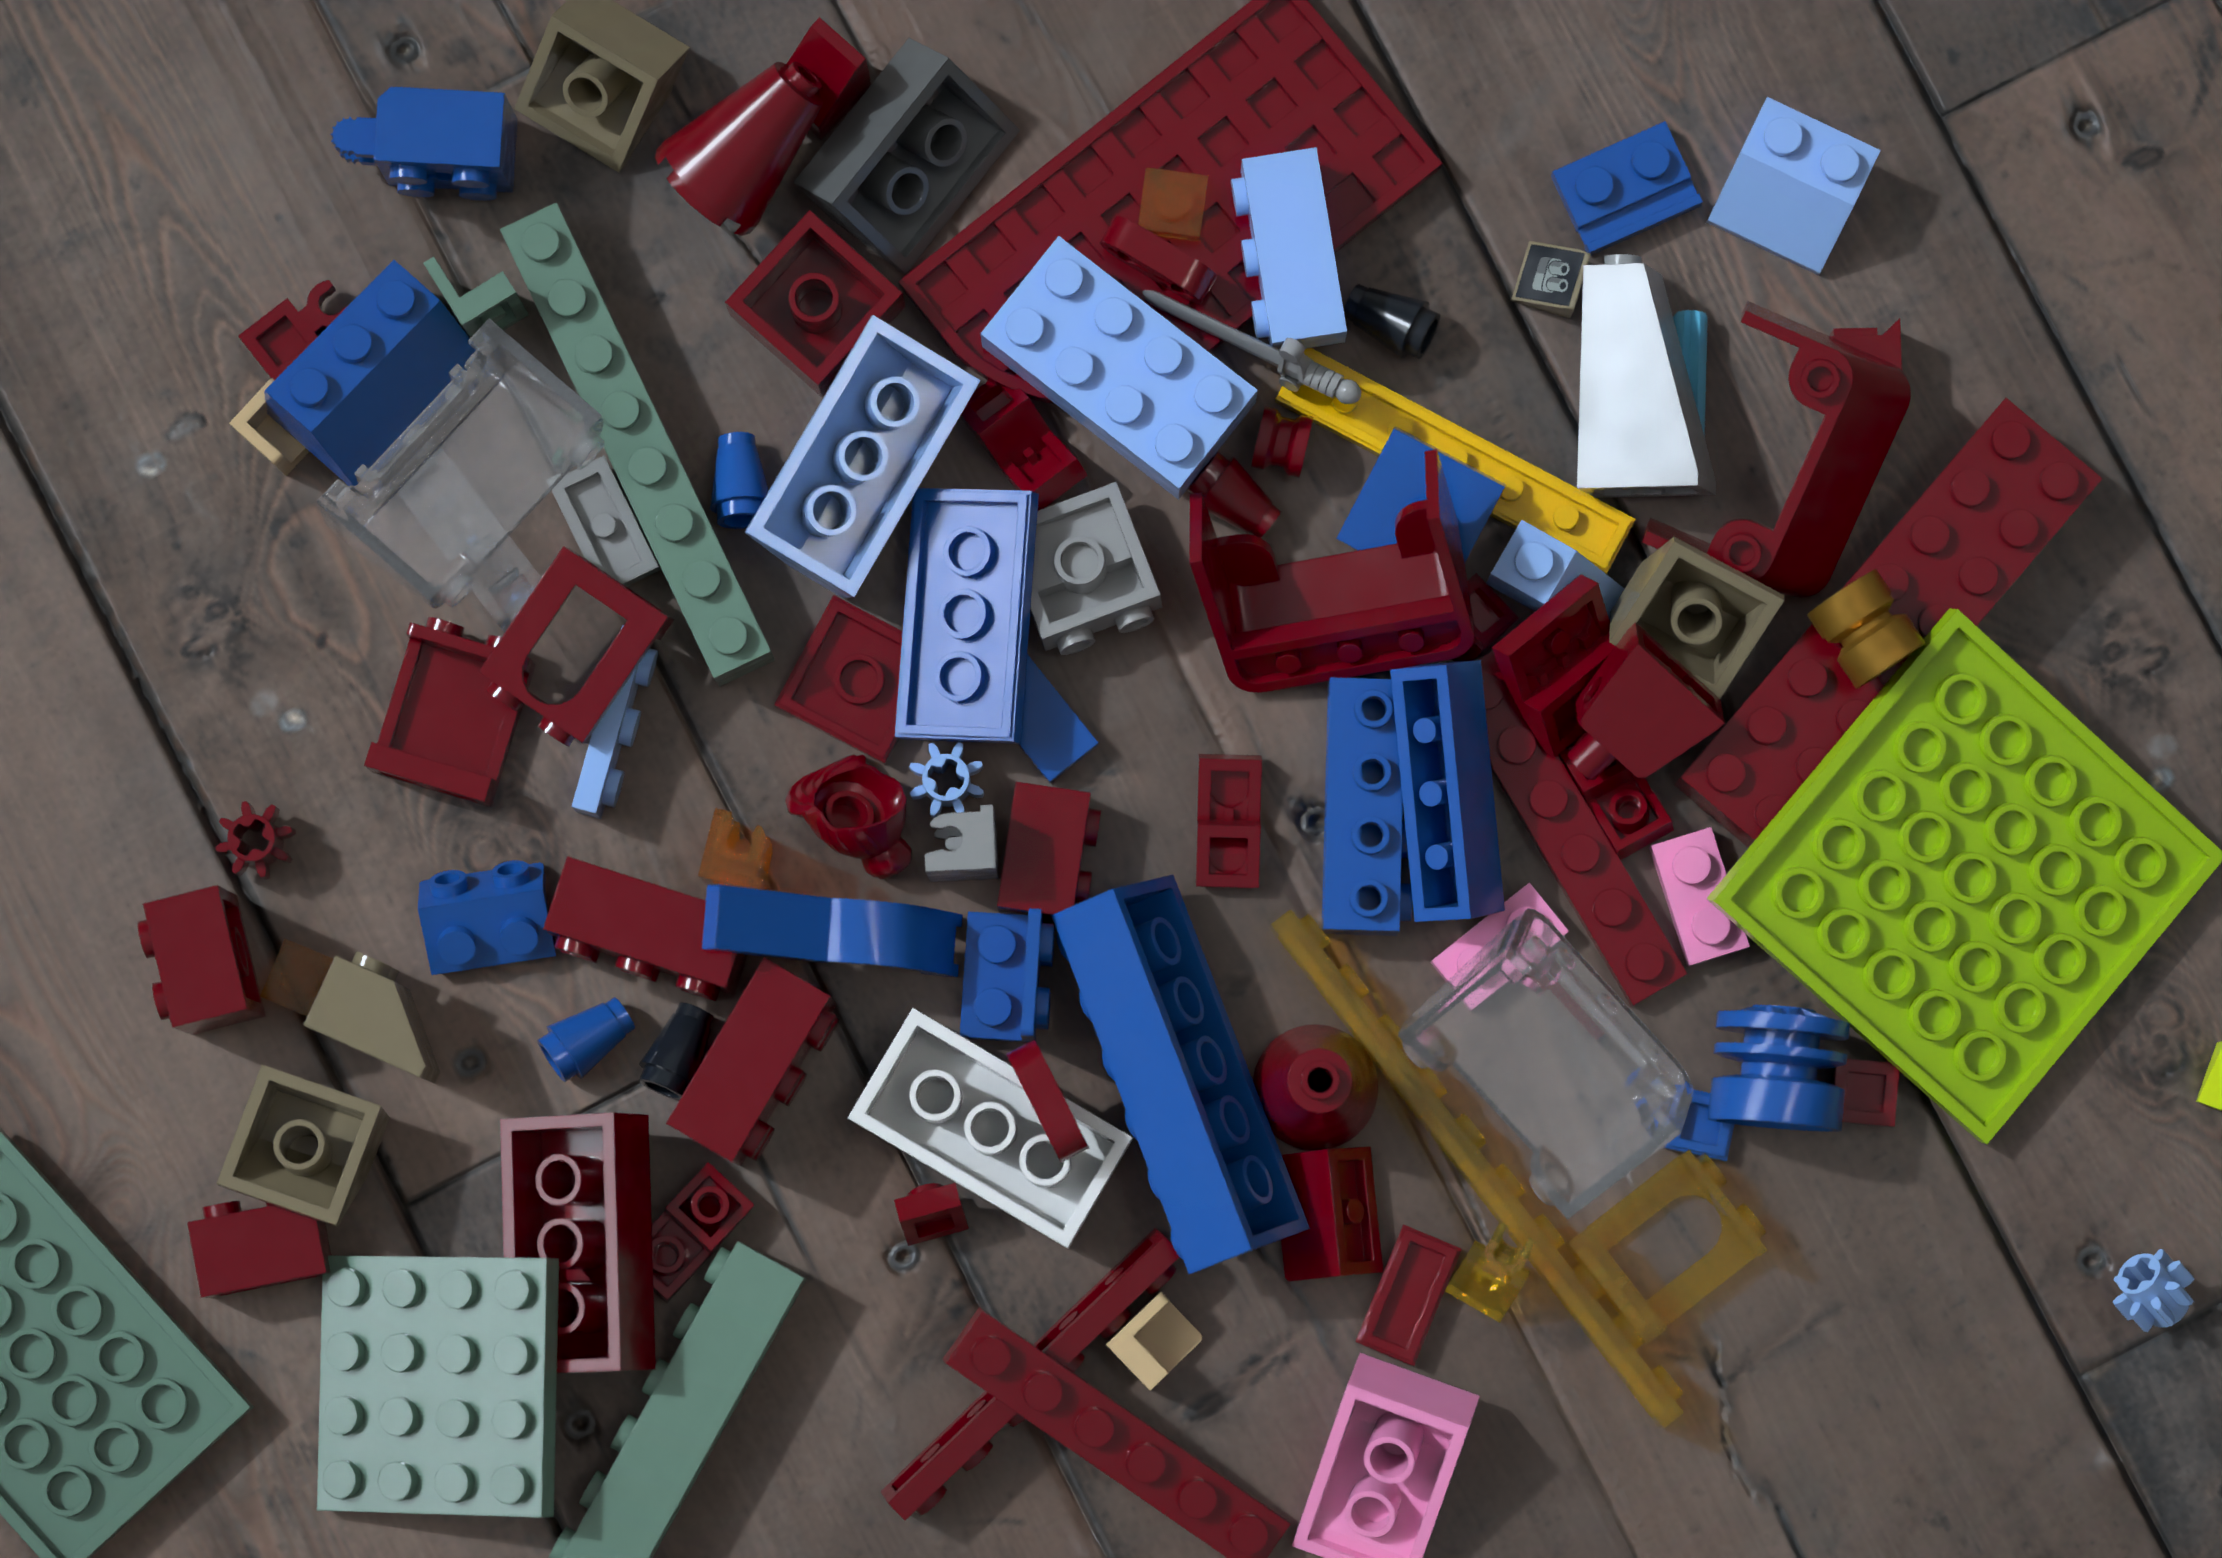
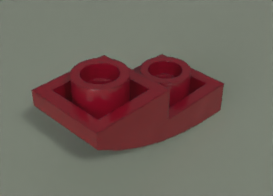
M1585 732L1559 753L1558 756L1621 861L1674 831L1673 823L1646 779L1636 777L1617 759L1595 780H1590L1574 766L1568 757V752L1588 734Z
M709 1162L665 1207L662 1215L652 1224L654 1292L666 1303L684 1286L755 1206Z

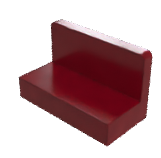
M1371 1146L1323 1149L1282 1155L1310 1227L1308 1230L1281 1240L1285 1279L1290 1282L1382 1273L1383 1263Z

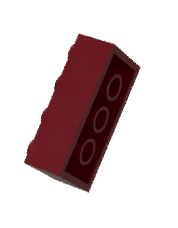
M612 1112L500 1119L503 1257L559 1258L557 1374L656 1370L649 1115Z

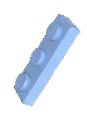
M648 650L591 735L571 806L577 813L601 819L605 805L610 807L616 806L623 783L624 771L615 769L621 746L632 747L641 711L632 709L638 685L648 687L651 682L658 656L657 650Z

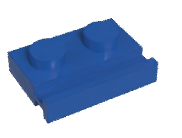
M1666 121L1556 169L1551 174V178L1574 228L1583 241L1585 251L1591 253L1590 256L1701 207L1703 203L1700 194L1697 193L1691 181L1689 170Z

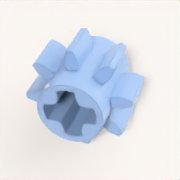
M932 742L929 744L931 759L925 766L919 763H910V770L915 775L921 776L923 785L915 787L910 792L912 800L921 799L928 795L933 801L930 806V816L932 818L940 814L942 806H953L956 813L965 812L962 802L968 795L975 798H983L984 791L979 786L971 784L970 776L978 774L984 768L981 761H974L966 765L961 760L963 756V743L958 742L953 747L951 754H940L938 747ZM948 765L955 766L957 778L964 784L961 789L950 787L945 796L938 795L936 782L930 776L933 772L944 773Z
M2159 1249L2155 1255L2148 1253L2138 1254L2128 1259L2120 1268L2118 1276H2115L2114 1281L2123 1293L2113 1300V1304L2127 1320L2133 1319L2144 1332H2148L2153 1325L2160 1328L2169 1327L2179 1322L2187 1313L2189 1305L2193 1304L2194 1300L2184 1288L2195 1279L2179 1260L2173 1261L2163 1249Z

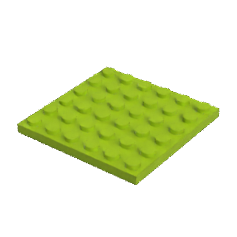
M1949 608L1924 638L1926 644L1906 659L1706 899L1839 1018L1849 1022L1850 1027L1977 1141L1987 1145L2222 862V850L1961 611Z

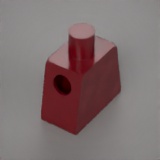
M1635 622L1626 631L1577 698L1575 703L1577 722L1588 734L1568 752V757L1574 766L1590 780H1595L1616 759L1640 779L1646 778L1718 730L1725 723L1721 700Z

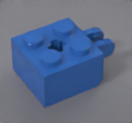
M390 87L378 98L376 118L357 117L356 120H353L351 117L349 119L342 118V121H336L337 125L332 127L333 133H330L333 140L331 142L335 145L338 153H341L342 159L345 158L347 163L351 161L354 165L356 162H360L361 165L377 166L389 186H397V193L401 195L432 197L435 194V188L459 189V196L462 198L489 201L497 198V192H513L518 119L505 93Z

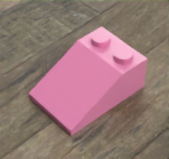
M1360 1353L1342 1398L1292 1546L1323 1558H1423L1480 1396Z

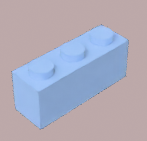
M1317 147L1242 159V178L1231 179L1236 216L1248 215L1252 239L1241 240L1246 276H1258L1262 300L1251 301L1257 339L1268 337L1269 345L1279 350L1286 338L1299 341L1304 345L1305 349L1344 343L1347 327Z

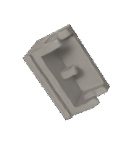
M980 805V812L941 814L930 822L931 827L937 829L934 832L935 838L946 840L945 846L949 850L940 849L925 854V872L930 882L999 879L996 815L993 805Z

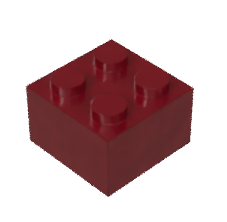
M810 210L725 301L730 316L820 397H823L828 391L870 317L874 315L890 324L906 307L903 293Z
M219 885L143 903L146 920L138 922V933L146 958L155 957L161 981L152 984V991L156 1009L161 1020L170 1019L172 1028L194 1035L266 1017L236 894Z

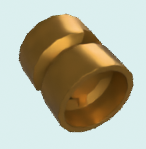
M1877 569L1872 570L1846 586L1807 614L1822 639L1825 638L1829 643L1841 642L1843 645L1837 661L1856 689L1878 677L1926 644L1907 614H1890L1889 610L1894 601L1890 595L1892 592Z

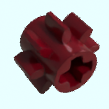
M244 801L241 804L243 816L237 818L234 822L226 818L219 820L220 824L229 831L227 842L220 843L215 849L220 854L228 855L233 853L238 857L232 866L234 874L241 876L246 872L249 865L256 866L260 877L267 880L270 879L269 865L277 859L291 863L292 858L283 851L284 839L293 837L296 831L292 827L283 826L278 828L274 824L280 811L276 806L271 804L266 808L263 815L260 816L256 815L255 809L249 802ZM266 825L262 835L265 839L269 840L268 847L263 852L259 849H252L248 856H246L250 846L242 840L244 834L248 829L258 833Z

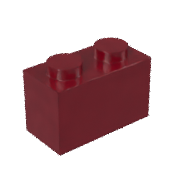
M1023 782L1015 783L997 903L998 911L1028 915L1029 908L1042 909L1044 918L1053 919L1051 915L1089 899L1092 872L1081 870L1084 845L1092 847L1097 845L1102 812L1100 809L1090 808L1091 792Z
M231 1201L203 1207L204 1219L187 1222L201 1298H214L320 1277L331 1273L328 1256L332 1255L326 1223L267 1202L266 1207L242 1211L240 1201Z

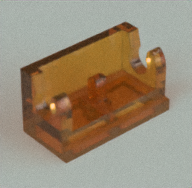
M715 808L698 877L706 886L720 884L771 891V888L766 883L773 857V845L770 838L765 836L763 828L758 825L752 833V845L746 839L740 840L741 824L733 821V813Z

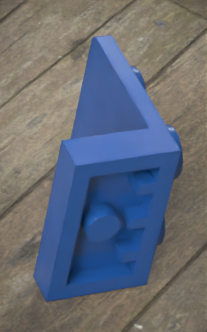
M1029 908L1028 915L968 911L960 1021L961 1037L965 1039L1028 1043L1034 1039L1036 1041V1029L1048 1030L1051 992L1050 988L1039 987L1040 966L1053 967L1055 929L1054 924H1043L1042 909Z

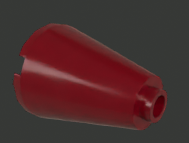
M794 61L790 66L783 62H776L664 140L656 149L655 159L657 164L659 165L667 158L674 170L666 179L683 199L705 218L719 227L728 218L740 224V227L734 234L740 236L750 234L759 224L823 106V99L818 92L822 84L807 67L799 62Z
M1312 1024L1299 1026L1275 1038L1260 1056L1253 1075L1254 1085L1273 1134L1279 1140L1299 1149H1331L1348 1142L1366 1126L1374 1112L1378 1097L1376 1069L1365 1048L1346 1032L1326 1025ZM1315 1069L1326 1072L1330 1079H1332L1331 1088L1324 1093L1314 1092L1308 1086V1075L1315 1071Z

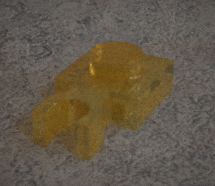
M1499 1222L1486 1246L1476 1240L1473 1242L1445 1289V1292L1499 1323L1516 1299L1531 1272L1523 1266L1536 1244V1241L1528 1238L1523 1247L1515 1248L1508 1245L1502 1238L1508 1226L1502 1222Z

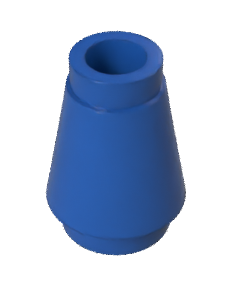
M731 432L718 437L710 510L717 514V524L719 526L731 529H744L750 524L769 490L758 448L756 447L755 435L748 432Z
M614 997L606 1003H601L547 1026L549 1033L538 1039L537 1043L553 1070L563 1082H566L575 1075L582 1079L626 1037V1034L635 1029V1025L623 1005Z

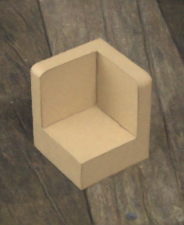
M271 378L229 424L287 476L306 456L309 450L267 414L264 391L274 381Z
M1160 1292L1106 1345L1151 1391L1201 1342L1202 1335L1170 1300Z

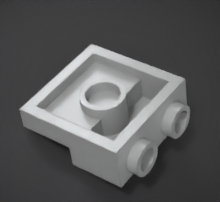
M1117 482L1038 511L1030 613L1045 651L1058 647L1061 655L1077 653L1095 643L1096 640L1093 633L1117 625L1120 633H1128L1141 629L1153 622L1154 616L1152 611L1162 608L1160 592Z

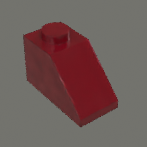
M819 17L809 28L787 62V65L790 66L794 61L801 63L822 84L818 92L823 99V106L810 128L822 140L871 86L866 58Z

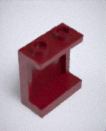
M428 617L426 626L410 622L406 633L409 637V643L378 742H371L364 766L376 774L491 808L523 708L522 704L519 710L515 711L490 695L486 689L492 681L478 672L501 637L488 635L486 644L462 638L464 627L434 617ZM529 657L524 665V682L527 689L536 666Z

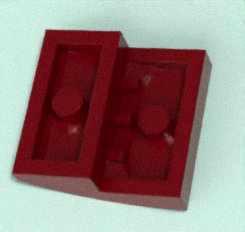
M1582 574L1492 647L1504 681L1519 711L1544 751L1553 757H1556L1586 732L1577 722L1575 703L1580 693L1615 648V645L1609 642L1610 621L1599 584Z

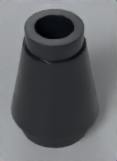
M1357 284L1354 287L1344 307L1345 319L1353 322L1354 325L1402 359L1408 354L1421 359L1429 348L1440 321V314L1429 309L1428 301L1371 287L1367 288L1361 284Z
M680 1002L676 1012L672 1014L640 1061L639 1065L643 1068L639 1082L658 1094L679 1101L704 1060L711 1030L710 1026L714 1016L697 1006Z

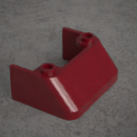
M1747 301L1742 312L1741 323L1798 347L1789 370L1788 379L1791 392L1801 404L1824 414L1823 421L1774 529L1750 519H1735L1721 526L1710 544L1650 517L1642 543L1659 549L1671 538L1676 537L1781 594L1799 598L1809 597L1820 592L1828 584L1909 407L1911 388L1907 376L1896 365Z
M1437 449L1425 451L1426 500L1411 503L1398 513L1395 520L1397 543L1277 565L1271 546L1260 537L1250 534H1236L1217 538L1202 492L1190 494L1189 563L1227 676L1232 684L1248 692H1269L1329 681L1330 677L1348 678L1454 659L1469 650L1474 641L1473 613L1458 520Z

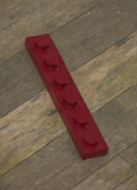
M1491 651L1478 659L1481 660L1491 770L1632 1007L1687 975V972L1558 755L1553 757L1547 754L1527 725L1504 681L1494 652Z
M1154 1228L1039 1338L1034 1345L1075 1372L1085 1359V1356L1081 1353L1084 1348L1098 1335L1105 1339L1115 1333L1129 1318L1131 1312L1127 1307L1144 1291L1149 1295L1155 1293L1175 1274L1177 1268L1173 1263L1179 1256L1171 1242ZM984 1391L881 1490L882 1495L904 1521L915 1511L920 1516L924 1515L943 1498L947 1491L943 1484L961 1467L965 1471L971 1470L988 1455L993 1447L989 1440L1005 1424L1008 1423L1011 1427H1014L1025 1420V1418Z
M980 1307L942 1359L945 1364L1226 1558H1268L1291 1525L1285 1518Z

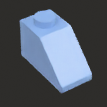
M1523 520L1520 521L1486 583L1531 610L1537 611L1582 574L1599 584L1609 620L1610 611L1624 591L1621 585L1578 551Z

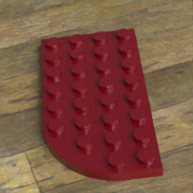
M1251 0L900 279L898 284L956 357L973 372L999 387L1003 386L1012 390L1021 388L1030 399L1055 404L982 347L980 333L1058 236L1211 353L1225 341L1154 307L1146 301L1142 292L1144 290L1157 291L1237 330H1240L1253 319L1251 301L1262 300L1258 276H1246L1241 240L1252 239L1248 215L1236 216L1231 179L1242 178V159L1317 147L1334 254L1439 171L1443 163L1308 0ZM1117 215L1125 217L1205 264L1217 275V279L1201 304L1193 303L1177 295L1114 257L1101 246V239Z

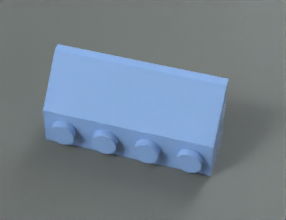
M872 315L744 533L788 566L841 598L855 597L981 380Z

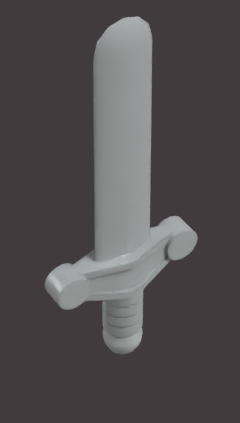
M1144 290L1142 292L1146 301L1154 307L1278 367L1277 372L1281 376L1279 383L1290 391L1297 392L1301 385H1306L1334 399L1336 397L1344 404H1354L1361 397V389L1355 381L1344 379L1343 375L1314 362L1304 354V345L1295 339L1286 338L1279 350L1157 291Z

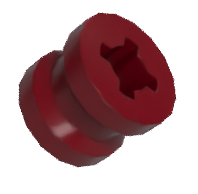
M1265 406L1251 467L1264 470L1270 465L1283 468L1288 476L1300 478L1314 417L1300 415L1295 419L1281 416L1278 409Z

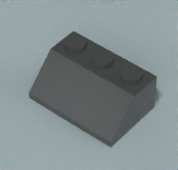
M908 38L793 183L832 220L898 271L906 275L1019 133L1020 129L950 58Z

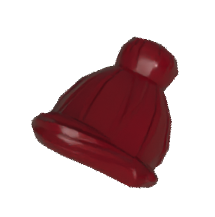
M853 754L803 776L789 789L785 799L788 812L791 815L804 818L816 836L835 852L855 859H861L865 872L879 879L889 878L903 871L911 863L912 848L900 837L905 824L907 803L902 785L895 778L889 777L873 766L868 765L864 755L856 756Z

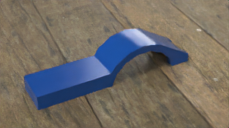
M720 884L707 885L702 949L810 962L885 966L915 970L925 975L958 977L959 964H954L956 927H962L963 914L903 903L828 898Z

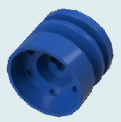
M1753 1005L1739 1010L1717 1012L1716 1029L1741 1033L1744 1036L1743 1043H1715L1713 1054L1741 1062V1073L1723 1075L1711 1079L1708 1120L1734 1125L1785 1130L1842 1131L1845 1089L1817 1081V1070L1835 1068L1847 1064V1054L1819 1049L1820 1040L1836 1041L1849 1039V1022L1829 1018L1812 1009L1777 1005Z

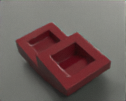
M1199 754L1196 847L1197 887L1259 888L1261 755Z

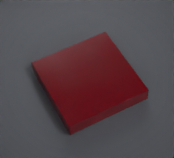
M833 595L774 706L886 765L900 739L895 737L903 631Z

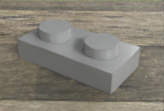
M605 456L597 458L548 482L585 559L626 587L660 570Z

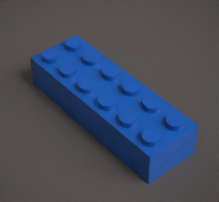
M1174 875L1113 888L1051 915L1057 929L1058 947L1064 958L1069 961L1080 989L1079 999L1081 1007L1094 1025L1103 1049L1102 1060L1104 1067L1117 1085L1126 1109L1125 1120L1132 1136L1138 1140L1149 1169L1148 1181L1155 1196L1161 1200L1172 1229L1171 1241L1178 1256L1184 1260L1188 1273L1197 1272L1310 1229Z

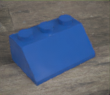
M393 260L264 391L267 414L359 495L486 365V359L441 300L397 261Z

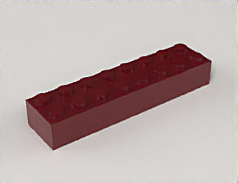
M2005 398L1842 589L1865 574L1877 569L1892 592L1890 595L1894 601L1889 610L1890 614H1907L1923 639L1949 608L1958 609L1977 626L2103 478L2009 399ZM1811 624L1675 782L1674 786L1749 848L1908 657L1867 684L1856 689L1837 661L1843 648L1841 642H1827L1825 638L1822 639L1814 625Z

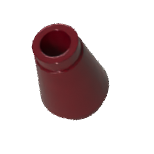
M1218 451L1187 489L1190 494L1202 492L1210 514L1247 534L1249 533L1260 538L1269 530L1281 513V510L1272 504L1273 502L1234 456L1228 460Z

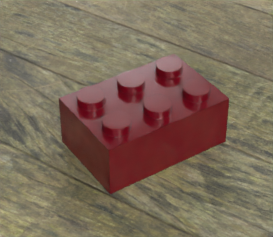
M569 856L566 858L543 927L546 932L557 939L554 947L560 949L562 953L592 963H597L600 953L616 957L615 967L621 969V972L655 983L660 972L678 977L675 986L681 988V991L714 1002L717 1001L720 991L735 995L748 955L702 949L706 900Z
M763 958L666 1124L740 1167L746 1157L757 1161L775 1131L774 1127L767 1124L779 1101L789 1106L807 1077V1073L799 1068L811 1047L819 1052L823 1050L840 1019L832 1013L836 1002L831 996L768 959Z

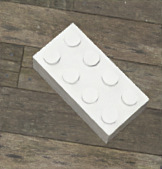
M914 1008L910 1011L848 1116V1119L1067 1249L1071 1246L1132 1142V1137L1065 1098L1089 1149L1060 1162L1013 1067Z

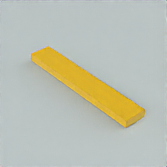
M1313 348L1305 349L1304 354L1314 362L1343 375L1344 379L1355 381L1361 389L1360 399L1354 404H1344L1336 397L1334 399L1306 385H1301L1297 392L1290 391L1282 386L1275 399V403L1298 415L1314 417L1313 423L1378 457L1393 429L1398 427L1506 484L1490 515L1491 517L1514 529L1523 520L1575 549L1605 574L1608 573L1636 520L1635 518Z

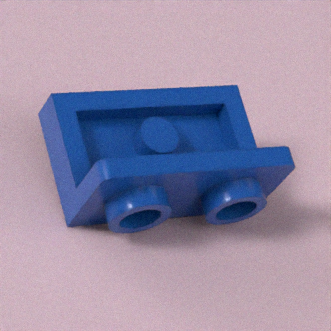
M513 860L500 863L492 870L468 874L460 870H448L435 874L429 880L421 881L419 883L418 913L431 975L556 956V948L554 947L556 943L555 937L543 929L549 912L545 890L546 874L544 864H527L524 861Z

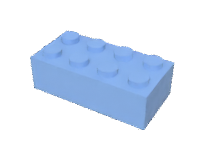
M1060 236L1056 238L980 333L982 347L1178 500L1251 410L1257 399L1258 390Z

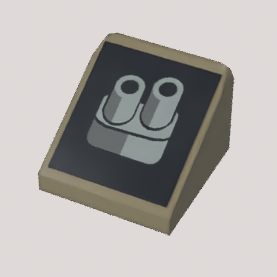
M1529 241L1511 301L1570 319L1583 282V265H1588L1591 253L1580 249Z

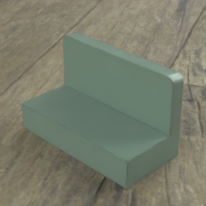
M434 256L423 263L476 347L529 315L503 271L459 297Z

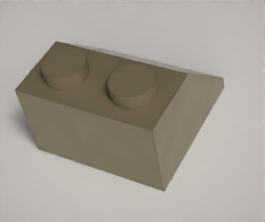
M567 0L549 20L514 109L619 173L669 97L690 47L613 0Z
M1673 537L1640 564L1610 611L1609 642L1616 646L1626 631L1636 622L1720 699L1784 602V595L1684 541Z
M356 951L352 962L335 955L303 1026L417 1077L436 1083L440 1070L410 989L395 982L399 970Z
M261 1065L216 1184L338 1227L368 1177L390 1117L381 1105Z

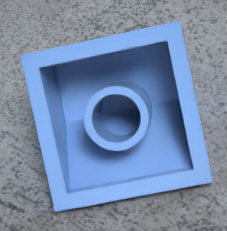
M1767 97L1707 223L1819 275L1881 150Z

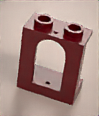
M563 546L478 672L492 681L486 691L497 700L515 711H518L521 705L525 703L544 716L538 727L559 742L569 747L576 738L582 743L589 744L593 731L656 639L661 640L675 619L572 549ZM578 586L621 615L627 622L581 690L567 702L547 704L528 691L524 682V665L529 654L573 589Z

